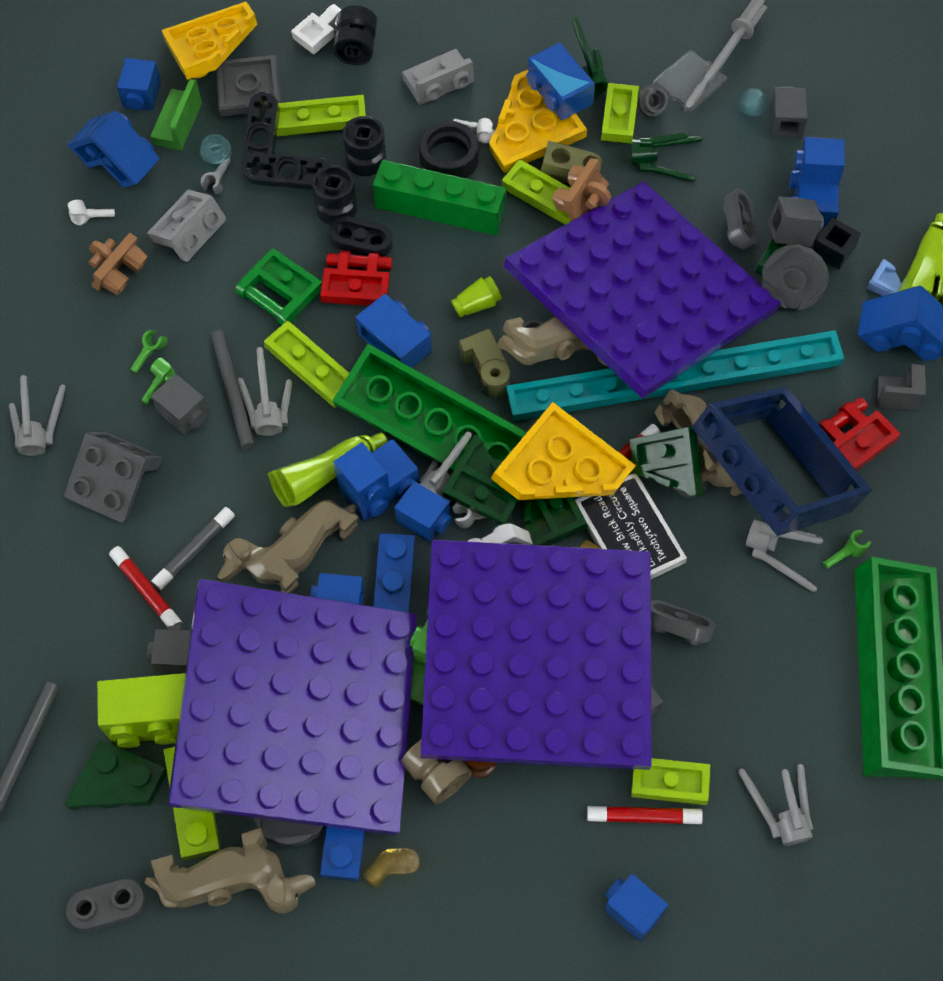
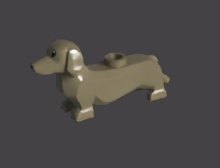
M556 316L536 328H524V320L521 317L507 320L503 327V331L507 335L502 336L497 345L499 349L507 351L524 365H532L553 358L566 360L574 352L590 349ZM597 356L598 361H599L601 364L607 366V365Z
M671 389L663 401L666 405L660 404L654 413L662 426H668L672 422L678 429L692 427L706 410L707 405L699 397L681 394ZM697 435L702 484L708 481L716 487H732L731 495L738 496L743 494Z
M329 499L320 501L313 505L298 520L294 517L290 518L279 531L282 536L270 547H258L241 538L230 541L223 550L225 563L217 576L218 581H230L245 570L262 584H277L281 586V592L291 594L299 586V583L296 581L299 578L298 573L304 571L309 566L327 536H331L336 530H339V537L345 541L358 528L356 523L358 516L353 514L357 509L356 504L341 507Z
M258 828L241 834L242 848L227 847L219 850L187 869L179 868L178 865L173 866L175 864L173 855L152 860L151 864L155 877L145 878L144 883L150 888L157 890L161 903L168 908H187L208 902L210 906H220L231 901V894L246 889H256L262 894L266 905L272 911L285 914L298 906L300 895L314 887L316 880L306 874L285 877L279 858L275 853L266 849L268 846L262 829Z

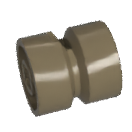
M421 740L414 744L401 760L405 770L414 780L423 781L421 789L434 804L442 803L451 797L467 782L472 774L471 769L462 760L420 758Z

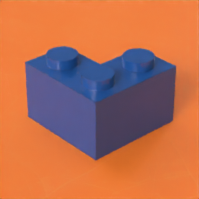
M116 110L90 119L67 144L88 168L102 165L123 188L137 185L160 159L154 152L152 144L147 139L140 137L132 128L130 120Z
M805 137L802 150H796L795 170L791 169L789 189H794V196H791L792 198L816 200L820 214L824 218V229L833 217L837 220L839 214V183L845 167L844 139Z
M921 285L865 301L862 305L858 336L876 352L887 351L891 348L906 345L923 361L936 360L939 357H943V305Z
M393 439L373 453L361 442L333 461L339 493L349 505L356 504L357 509L355 512L363 522L370 517H378L383 514L390 503L399 497L402 498L413 481L419 483L418 468Z

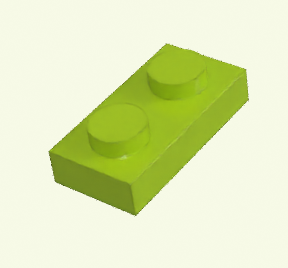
M608 83L601 135L602 141L632 144L639 86Z
M652 758L650 770L633 769L631 797L707 805L709 800L710 764Z

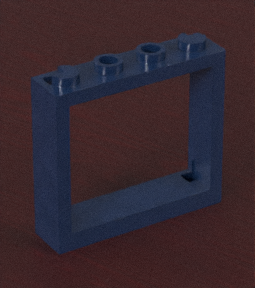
M787 386L711 403L692 425L695 433L776 536L850 513L872 491ZM781 400L786 403L782 409L779 406ZM766 418L829 497L798 507L734 426ZM852 484L855 489L848 491L847 489ZM785 505L791 511V514L787 515L783 510Z

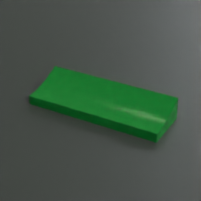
M367 344L332 400L334 405L440 465L443 464L465 433L471 432V438L449 467V470L452 472L474 435L480 437L485 449L501 465L527 433L370 344Z
M871 556L854 569L863 777H910L943 781V659L937 569L935 567Z

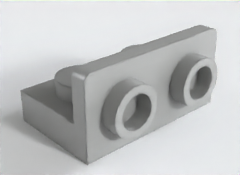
M454 49L403 71V81L418 104L422 105L426 102L437 100L442 95L451 91L462 89L474 82V65L470 58L464 60L459 51Z
M188 189L147 234L154 243L173 248L182 261L188 262L226 221V216L212 195Z

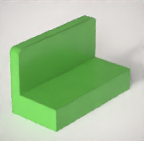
M189 79L185 91L170 90L150 136L153 145L182 151L202 104L197 80Z

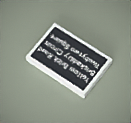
M633 473L627 476L613 495L587 496L575 500L587 522V530L598 549L650 551L651 579L686 563L687 557L638 475Z

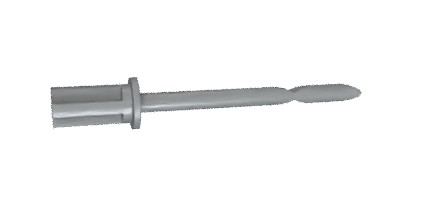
M751 0L742 15L732 22L731 28L734 34L706 72L703 81L698 84L688 98L684 112H688L694 107L706 86L713 80L741 38L750 39L753 36L755 26L768 8L764 5V0Z

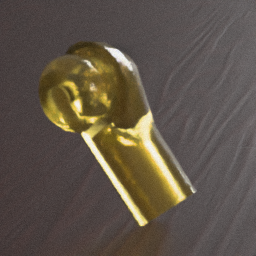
M389 848L380 854L362 876L372 886L378 888L389 874H408L418 870L420 858L412 849Z

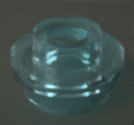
M747 89V91L739 93L738 108L747 115L760 116L763 114V110L768 108V98L758 89Z
M211 134L205 137L200 147L202 159L209 164H219L226 161L232 152L229 141L219 134Z

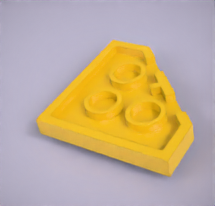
M243 2L161 31L168 48L186 79H197L206 76L208 72L217 70L257 26V20L249 4Z
M528 70L514 76L510 93L504 102L498 118L495 133L492 134L489 142V151L503 173L509 172L519 159L529 163L545 156L548 140L568 146L587 137V128L576 113L561 120L555 111H550L547 108L542 95L537 90H533L528 84L526 78Z
M552 402L496 469L491 479L518 500L613 495L636 465Z

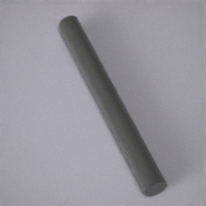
M216 330L211 333V338L241 448L243 450H250L255 447L229 349L224 332Z
M46 682L0 779V815L60 689L54 683Z

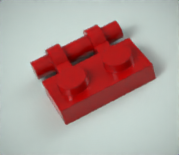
M340 251V254L327 253L326 265L338 268H324L320 294L321 303L370 306L383 294L388 295L390 272H379V269L392 270L393 258L380 257V253H369V256L351 255V251ZM350 267H351V268H365V269H367V271H365V270H350Z
M861 397L852 403H845L839 408V413L831 419H823L818 423L856 471L897 442L901 435L878 410L866 417L862 412L868 408V404ZM845 424H852L854 427L844 434L840 430Z

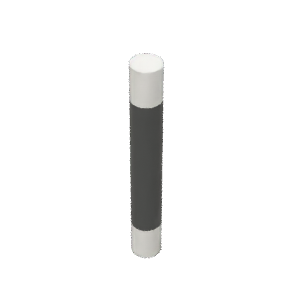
M224 507L151 580V583L161 591L235 517L234 513L229 508Z

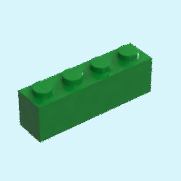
M386 160L381 161L373 183L375 208L498 236L506 212V187Z

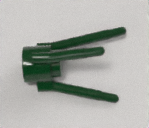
M573 17L574 30L587 64L582 69L595 83L594 97H597L604 93L608 87L600 52L597 48L593 50L595 66L577 17Z
M688 132L653 138L632 139V164H640V171H651L693 182L696 180L694 175L653 165L651 161H657L658 147L701 142L703 137L700 135L689 136Z

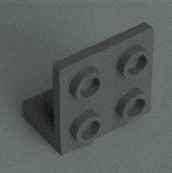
M105 431L85 433L64 497L118 522H126L143 474H145V471L159 470L163 457Z

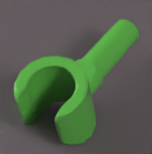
M146 331L142 336L144 347L130 370L137 374L153 350L164 349L168 342L166 336H161L154 345L152 339L157 331Z
M158 358L151 365L150 371L156 378L152 381L153 383L141 400L146 405H149L151 402V395L175 374L174 369L164 358Z
M855 530L846 541L845 546L822 563L826 569H829L845 557H861L870 546L871 541L865 545L858 544L855 540L860 537L863 531Z

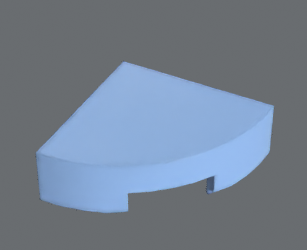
M883 259L870 280L867 289L881 296L898 292L902 283L895 272L896 268L890 262Z

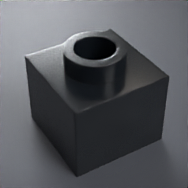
M832 217L817 237L813 250L823 258L824 262L840 270L855 250L861 233Z

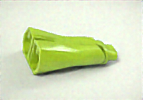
M938 213L935 221L930 224L899 291L921 285L942 305L943 213Z
M382 432L371 437L368 435L352 437L318 456L268 472L272 489L284 507L296 506L336 478L333 461L361 442L373 453L388 442L387 438Z

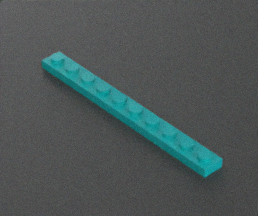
M836 330L721 349L709 355L644 399L666 396L671 389L676 390L678 393L842 366L845 358ZM611 368L506 386L512 421L540 417L552 402L565 412H572L643 400Z

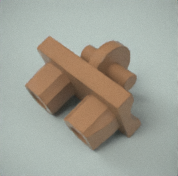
M590 158L585 167L573 165L568 172L567 178L571 186L570 190L558 188L552 199L556 209L567 212L570 222L587 213L589 209H593L595 205L606 206L611 199V194L607 189L609 183L599 172L600 162L597 159Z
M129 232L113 252L111 250L116 246V242L111 238L104 244L99 241L92 242L89 250L94 256L88 262L94 268L102 262V265L93 274L95 279L91 284L93 288L100 291L104 287L108 291L119 295L128 284L129 278L118 271V269L124 264L137 273L146 264L148 256L136 246L138 239L136 236Z

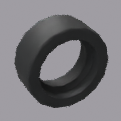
M442 121L430 126L424 131L419 143L422 169L468 178L474 173L479 160V141L475 132L467 125L457 121ZM455 142L463 145L468 150V153L460 160L442 162L431 155V150L438 144Z

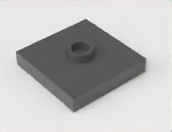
M277 55L225 60L217 68L216 77L220 117L248 114L250 100L258 92H269L278 103H281ZM264 102L262 107H257L260 112H266V109H271L268 102Z

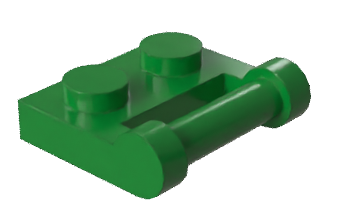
M272 248L238 282L235 293L241 298H249L276 317L277 323L282 326L286 321L292 324L295 322L297 315L321 292L322 281ZM262 282L289 301V303L283 307L255 286Z

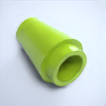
M491 276L485 279L480 277L456 296V298L451 300V303L457 315L461 318L465 315L467 316L497 306L496 302L502 300V296Z

